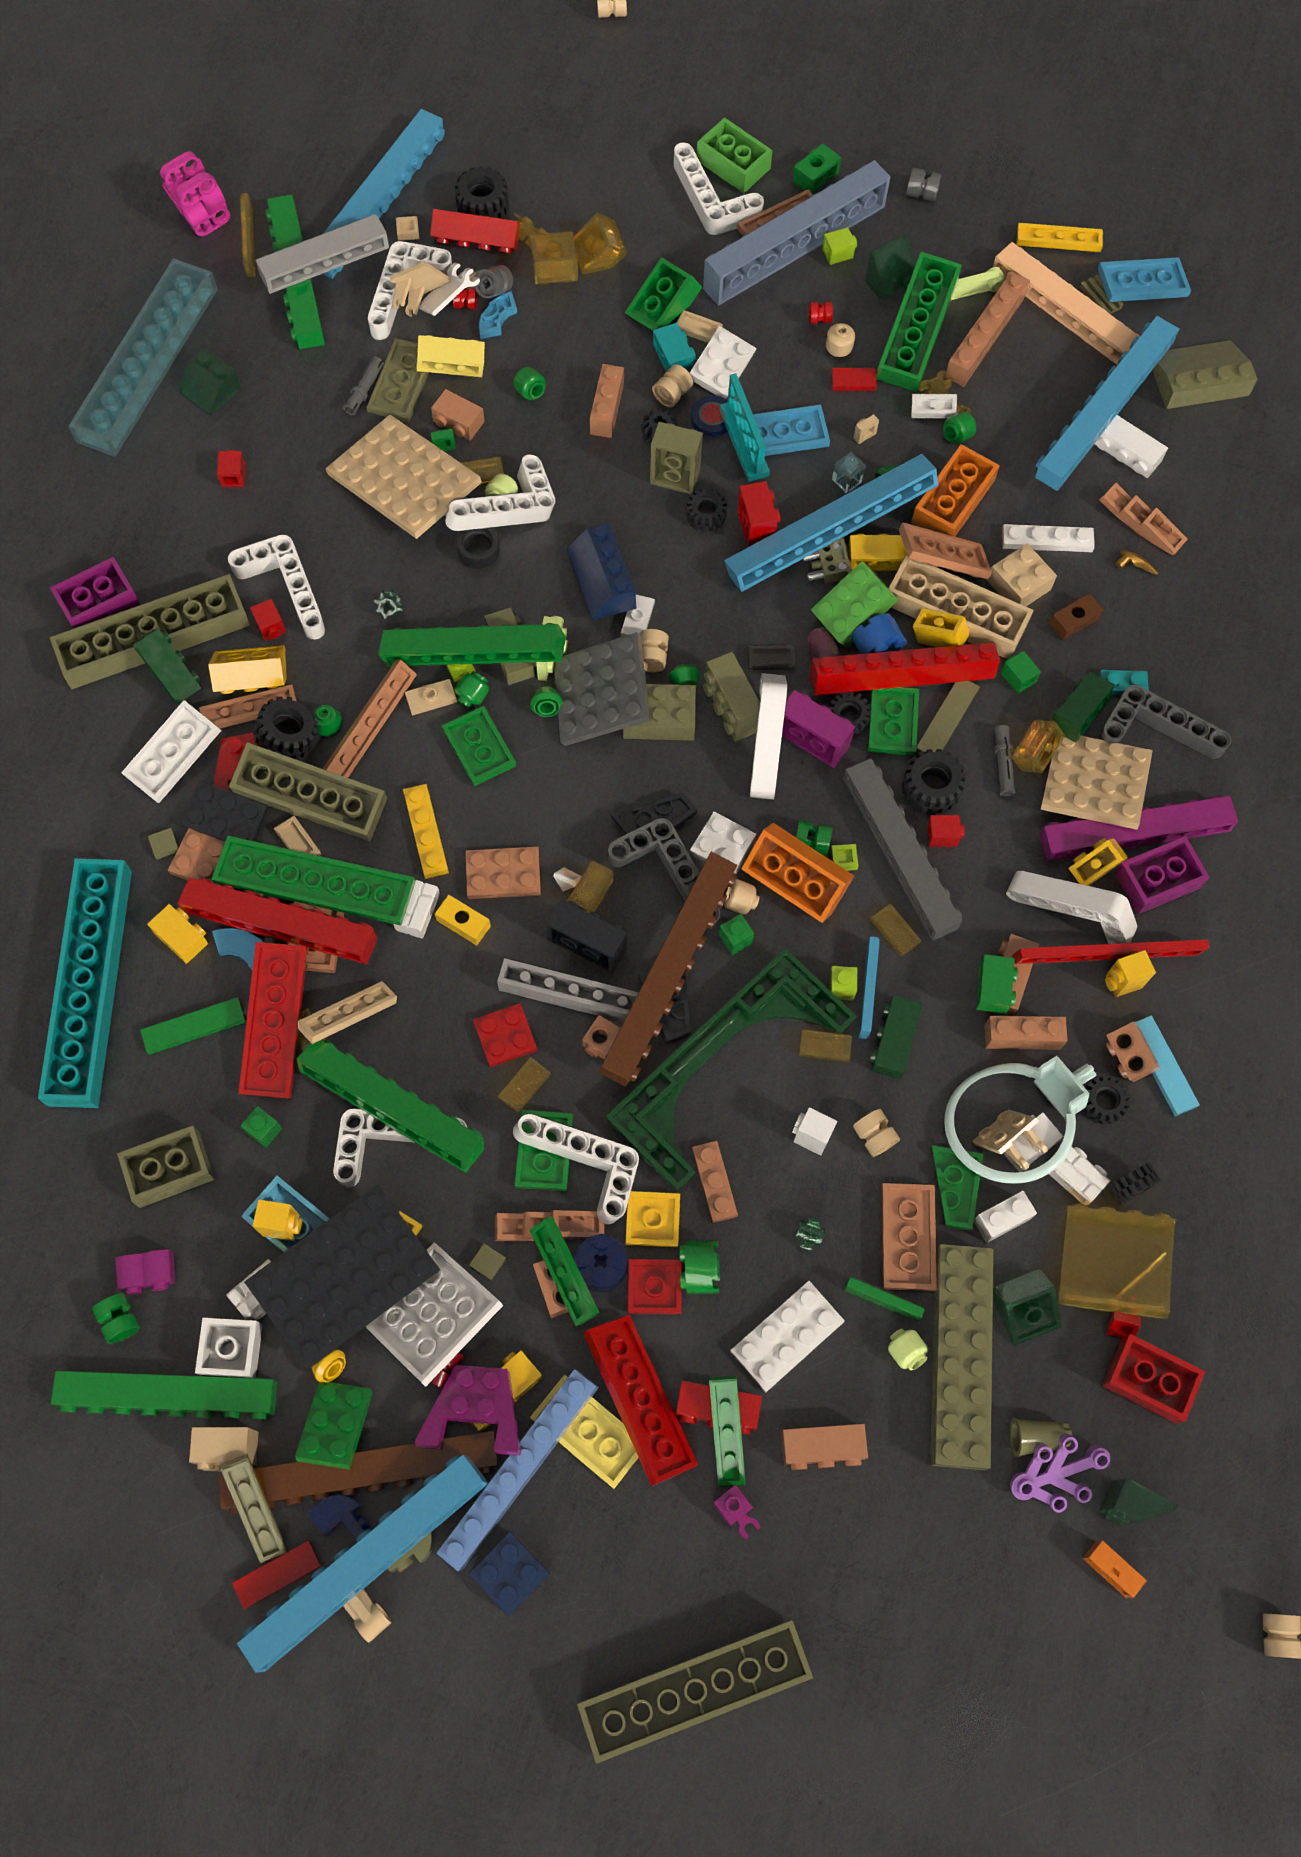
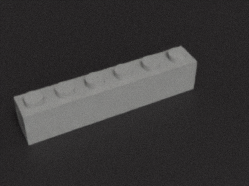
M375 214L256 259L258 271L269 294L388 249L387 233Z
M505 958L497 980L499 991L596 1016L600 1015L604 1018L624 1022L639 993Z

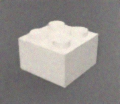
M713 812L690 849V857L695 865L702 868L712 851L737 864L734 871L737 874L755 845L756 833Z
M203 1318L195 1373L202 1377L256 1379L263 1325L258 1321Z

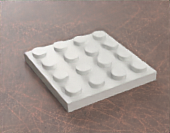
M435 1242L427 1249V1252L440 1268V1271L366 1326L425 1387L503 1306L496 1297Z

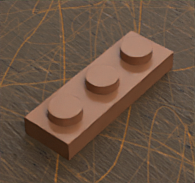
M714 1141L692 1147L712 1223L737 1217V1209L718 1142Z

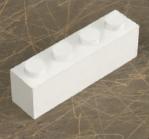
M1118 415L1095 443L1098 448L1111 454L1118 461L1128 465L1135 472L1146 478L1161 463L1168 447Z

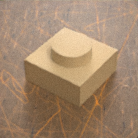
M417 216L396 218L398 241L419 239Z
M875 415L867 419L863 418L856 424L853 438L858 444L876 434L879 420Z

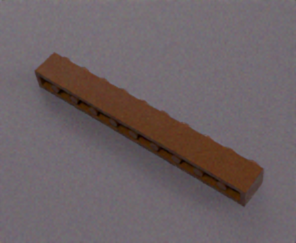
M712 851L710 852L598 1073L623 1086H626L630 1080L633 1082L636 1080L641 1070L637 1065L641 1058H647L652 1048V1045L648 1043L652 1035L658 1036L663 1026V1023L659 1021L663 1014H669L674 1004V1001L670 999L674 992H680L685 982L681 977L685 970L688 972L691 970L696 960L692 955L695 949L700 951L706 940L703 933L706 928L711 929L717 918L713 913L716 907L721 909L727 898V895L724 894L726 887L731 888L738 876L734 873L737 864Z
M494 1431L443 1439L441 1449L417 1447L414 1443L357 1452L354 1455L350 1470L305 1462H294L254 1470L270 1508H274V1502L285 1501V1506L302 1503L301 1498L312 1497L313 1501L329 1499L330 1493L340 1492V1497L356 1495L357 1489L367 1488L368 1492L384 1490V1485L395 1483V1488L412 1486V1480L422 1479L424 1482L435 1473L439 1475L446 1469L445 1464L456 1455L462 1456L464 1454L470 1457L481 1474L493 1473V1467H499L498 1454L494 1451L496 1434ZM219 1474L221 1509L229 1510V1514H239L223 1474Z

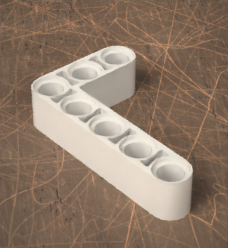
M679 143L675 146L674 168L705 230L709 234L718 235L737 229L739 222L763 211L764 199L758 193H750L720 203L692 146L688 143Z
M403 241L392 244L368 314L370 333L374 339L383 340L389 336L396 316L397 308L392 305L396 284L390 281V276L424 261L448 276L450 266L452 265L449 251Z
M525 455L517 473L523 493L452 501L445 519L447 527L454 531L547 521L554 507L555 497L540 459L534 455Z
M278 535L236 549L229 554V565L234 576L238 579H246L280 568L305 635L314 640L324 635L325 627L293 541L289 536Z
M761 673L759 688L760 707L750 786V797L774 800L787 694L785 675Z
M1017 871L1006 892L1010 899L1019 903L1100 922L1109 944L1131 943L1137 929V923L1128 899L1116 892L1025 871Z
M349 1109L341 1117L333 1169L334 1176L339 1184L346 1188L353 1187L359 1182L366 1138L415 1142L387 1125L382 1130H375L374 1124L379 1121L378 1119L361 1109ZM358 1118L361 1120L357 1127H348L352 1119ZM457 1118L461 1125L467 1128L466 1123L462 1119ZM348 1144H357L354 1152L345 1153V1147ZM346 1168L353 1169V1174L350 1178H341L343 1170Z
M526 1114L518 1120L513 1128V1135L517 1141L607 1171L597 1207V1216L601 1222L612 1224L624 1215L639 1162L638 1153L633 1148L532 1114ZM521 1125H529L532 1128V1133H525ZM546 1132H552L556 1136L557 1141L551 1142L548 1140ZM571 1140L579 1142L581 1150L574 1149L571 1146ZM595 1148L603 1150L605 1158L598 1157ZM620 1156L627 1158L629 1166L621 1164ZM613 1180H617L622 1184V1191L615 1189ZM607 1204L615 1208V1216L607 1212Z

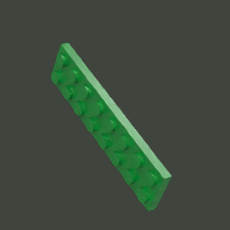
M227 836L211 879L215 884H227L241 890H248L402 926L416 882L415 878L232 836Z

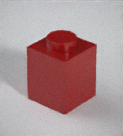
M219 451L217 475L222 487H244L246 464L241 451Z
M272 599L250 607L254 620L265 641L276 639L281 634L286 633L283 621Z
M930 815L927 823L928 847H957L960 839L964 838V824H960V815Z

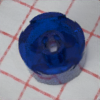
M597 1234L585 1239L576 1250L574 1261L588 1290L608 1292L622 1283L627 1271V1255L623 1246L615 1238L605 1234ZM605 1259L606 1267L599 1266L596 1268V1260L602 1261Z

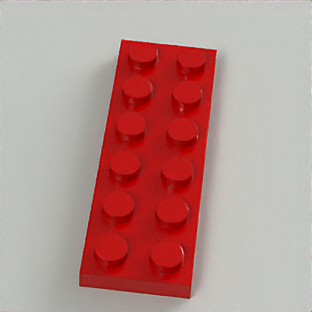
M255 943L238 1094L291 1099L299 1033L298 1021L301 1015L308 951L306 946Z
M630 1315L584 1332L585 1339L651 1486L696 1467L698 1463Z

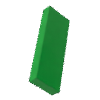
M853 1277L849 1278L844 1288V1291L917 1322L922 1318L925 1310L921 1306Z

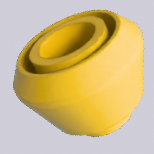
M336 1349L314 1365L311 1369L318 1382H330L336 1379L345 1367V1354L343 1351Z

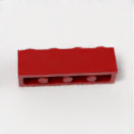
M433 209L430 236L436 239V243L449 245V241L457 242V246L469 248L470 244L478 245L477 249L490 251V247L499 248L498 252L511 254V250L517 251L520 224L512 220Z

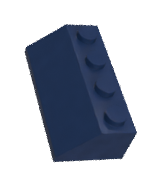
M605 523L587 528L567 548V553L592 620L637 609L636 591L610 524Z

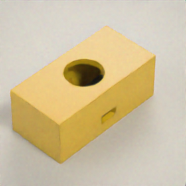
M450 895L447 896L435 913L436 921L475 945L479 944L491 927L488 918ZM462 911L469 915V920L463 924L458 923L455 920L457 912Z

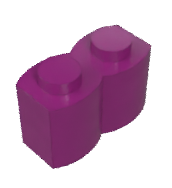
M169 1249L115 1258L117 1290L125 1292V1295H138L142 1293V1289L151 1287L152 1291H163L168 1289V1285L175 1284L174 1255Z

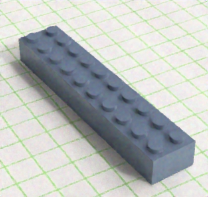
M874 160L867 165H863L852 174L846 175L835 184H830L818 194H813L806 201L796 204L787 212L779 214L770 222L762 224L753 232L745 234L741 239L726 245L724 249L709 255L705 259L703 290L719 306L822 245L824 234L847 227L851 228L883 209L890 182L889 174Z

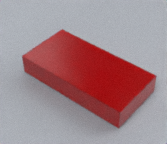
M832 368V391H876V368Z

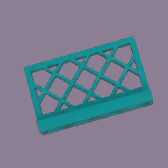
M736 373L731 374L729 377L727 403L720 404V413L747 481L750 482L769 477L770 470L765 460L766 445Z

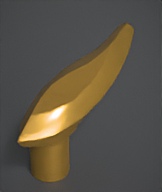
M1121 550L1120 554L1122 556L1115 562L1119 569H1122L1130 562L1135 567H1140L1155 575L1158 574V571L1147 560L1131 551Z

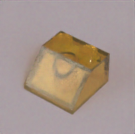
M599 212L570 239L582 274L613 268L628 254L616 222Z
M572 231L530 234L535 284L578 281V258Z

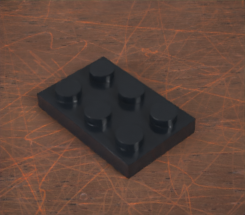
M199 780L181 825L222 841H226L227 836L255 841L268 811V806Z

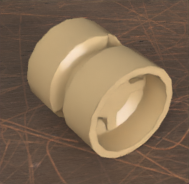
M597 0L598 18L610 17L611 14H614L615 17L627 16L626 0Z
M675 364L669 368L664 377L657 381L652 391L661 404L673 407L681 399V395H684L693 386V379L685 368Z
M657 629L641 631L639 635L642 642L645 672L655 673L663 671L666 667L669 636Z
M881 1109L869 1113L853 1125L860 1139H866L865 1147L872 1157L878 1156L900 1141L894 1128L887 1126L888 1119Z
M1262 1614L1263 1630L1268 1633V1636L1263 1639L1264 1656L1301 1659V1641L1297 1639V1635L1301 1634V1616Z

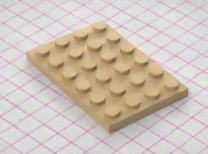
M388 415L325 468L330 477L416 539L448 512L452 501L463 499L482 483L479 475L392 415Z

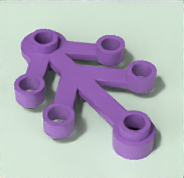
M1064 1434L1060 1437L1059 1446L1054 1456L1052 1449L1048 1445L1039 1443L1034 1448V1455L1026 1471L1019 1472L1012 1477L1011 1492L1020 1500H1028L1034 1497L1049 1504L1055 1512H1063L1067 1507L1066 1499L1059 1493L1051 1494L1040 1488L1050 1483L1073 1494L1079 1502L1087 1503L1092 1498V1491L1085 1484H1077L1065 1477L1092 1467L1095 1469L1106 1468L1110 1463V1454L1103 1446L1094 1444L1087 1449L1085 1457L1063 1465L1068 1453H1073L1078 1448V1442L1072 1435ZM1068 1440H1072L1071 1445L1065 1447V1443ZM1044 1449H1047L1046 1454L1044 1456H1040V1452ZM1100 1456H1103V1458L1099 1462H1097V1459ZM1050 1461L1046 1471L1037 1475L1042 1463ZM1028 1484V1487L1022 1490L1023 1485ZM1086 1490L1085 1494L1079 1497L1080 1492ZM1061 1499L1060 1504L1054 1506L1055 1501Z

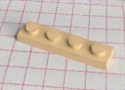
M381 981L299 1020L298 1029L313 1044L396 1004L397 996Z

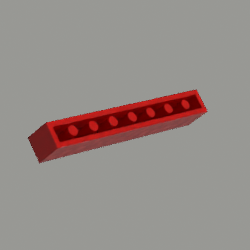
M994 642L813 658L809 680L814 695L986 680L995 678L1000 657Z
M189 877L178 901L180 908L188 915L298 946H306L312 950L366 965L378 939L374 929L366 923L359 922L355 924L341 916H336L335 918L327 916L320 910H305L295 903L287 905L273 897L262 898L248 890L244 892L237 891L227 884L219 886L205 878L194 879Z

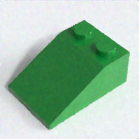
M661 257L625 311V314L652 331L665 327L692 304L702 286L692 275Z

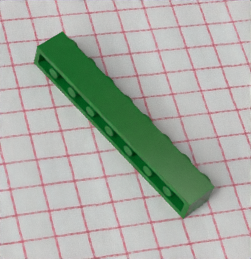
M293 195L267 199L269 208L265 209L268 222L273 224L269 225L271 238L276 239V242H272L274 253L303 242ZM311 278L284 288L287 291L283 293L285 306H290V310H286L289 324H294L290 331L293 341L298 342L299 350L325 345Z
M546 623L545 625L523 624L518 626L503 624L501 626L480 625L479 627L458 626L457 628L436 627L431 629L420 627L414 629L394 628L393 630H383L378 655L387 666H392L396 660H402L407 666L562 662L566 636L559 624Z
M319 1040L313 1044L310 1043L297 1058L299 1071L464 1173L470 1169L484 1151L483 1137L477 1130L473 1128L468 1129L461 1125L460 1121L454 1116L443 1114L434 1104L423 1102L414 1092L403 1090L391 1078H383L371 1066L360 1064L351 1054L340 1052L329 1041Z
M55 1371L51 1405L60 1407L59 1412L76 1413L77 1408H87L86 1413L103 1414L104 1409H114L113 1414L130 1415L131 1410H141V1415L157 1416L158 1411H168V1416L185 1417V1412H196L195 1417L212 1418V1413H223L222 1418L239 1419V1414H250V1419L266 1420L267 1415H275L278 1382L274 1379Z

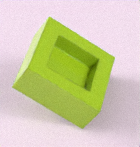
M473 664L446 665L454 682L459 681L464 673L471 674L472 671L475 672Z
M856 844L831 846V856L834 863L846 871L858 869Z

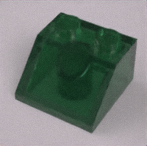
M907 234L870 253L865 282L879 299L909 285L916 266V259Z
M204 347L189 360L178 390L193 403L212 415L241 388L237 371Z
M1041 1269L993 1287L996 1308L1014 1346L1062 1327L1055 1286Z
M1122 1478L1112 1481L1100 1511L1107 1515L1106 1519L1121 1526L1122 1524L1140 1523L1177 1510L1178 1505L1128 1478Z

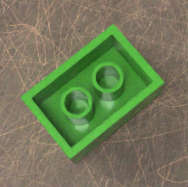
M725 117L697 142V158L700 163L742 193H745L771 169L772 150Z
M862 561L819 601L811 611L835 639L848 648L853 643L851 638L853 632L861 624L863 627L869 625V619L884 614L898 601V598L874 571Z

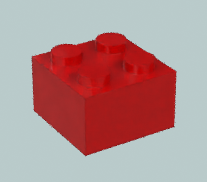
M767 481L743 485L739 489L737 513L747 548L778 532L777 523L780 522L779 510L774 508V493L772 489L769 490Z

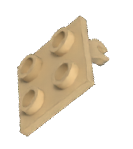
M425 261L419 262L408 269L400 270L397 274L390 276V281L396 284L392 305L398 309L399 302L403 307L409 291L408 305L405 311L410 317H412V310L417 315L423 294L450 283L451 278Z
M1012 1110L999 1114L997 1120L989 1127L982 1129L979 1132V1136L972 1141L975 1146L998 1154L1006 1152L1016 1165L1024 1170L1029 1168V1164L1021 1157L1011 1143L1021 1133L1039 1153L1042 1151L1045 1154L1048 1151L1046 1145L1031 1129L1038 1123V1120L1035 1117Z

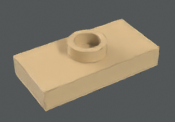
M450 679L405 692L412 715L457 703Z

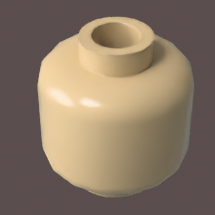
M843 323L831 326L827 332V351L836 357L850 354L855 341L854 330L849 325Z
M736 879L732 887L727 886L724 894L727 895L724 902L727 910L745 915L751 909L755 910L758 905L759 896L756 895V888L752 884Z

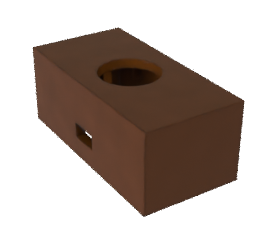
M1089 593L1054 613L1049 624L1059 637L1065 640L1099 620L1103 608ZM1082 608L1085 616L1076 618L1072 615V612Z

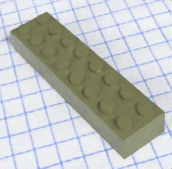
M228 574L52 636L50 640L65 680L71 689H75L144 664V661L132 644L154 629L164 630L172 640L170 645L174 651H181L248 627L250 624L232 578Z
M940 1244L936 1249L937 1290L934 1291L930 1466L987 1470L991 1468L993 1248Z
M789 1619L581 1700L577 1705L597 1764L813 1678L793 1620Z

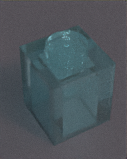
M849 452L835 463L832 480L848 493L863 482L866 465L853 452Z

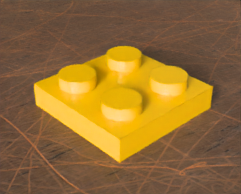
M631 1191L627 1208L626 1245L678 1247L680 1194Z

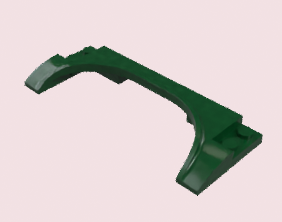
M786 948L605 1116V1119L636 1149L641 1158L677 1191L696 1174V1171L683 1158L675 1139L673 1121L676 1103L688 1080L736 1034L762 1021L795 1019L824 1027L840 1035L857 1019V1016Z

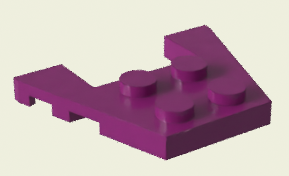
M455 1365L415 1439V1445L422 1448L441 1449L447 1421L497 1424L498 1429L494 1445L496 1454L520 1456L521 1447L518 1441V1426L515 1420V1405L508 1369Z

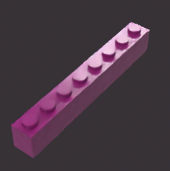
M1215 795L1207 800L1198 801V799H1191L1183 804L1167 803L1153 809L1152 807H1143L1138 830L1075 818L1068 823L1059 824V822H1051L1044 826L1039 837L1046 862L1078 857L1084 852L1088 855L1095 850L1093 845L1103 838H1106V840L1114 838L1122 849L1175 841L1184 836L1188 839L1230 832L1238 823L1231 797Z

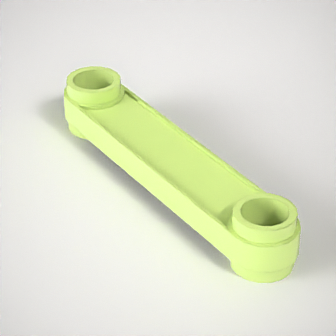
M993 267L985 273L958 279L951 300L986 291L997 292L1006 279L1003 271L999 267Z

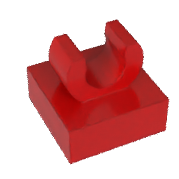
M1116 1306L1107 1324L1106 1334L1119 1338L1128 1334L1136 1336L1141 1326V1317L1135 1316L1133 1309H1130L1129 1313L1126 1314L1120 1312V1306Z

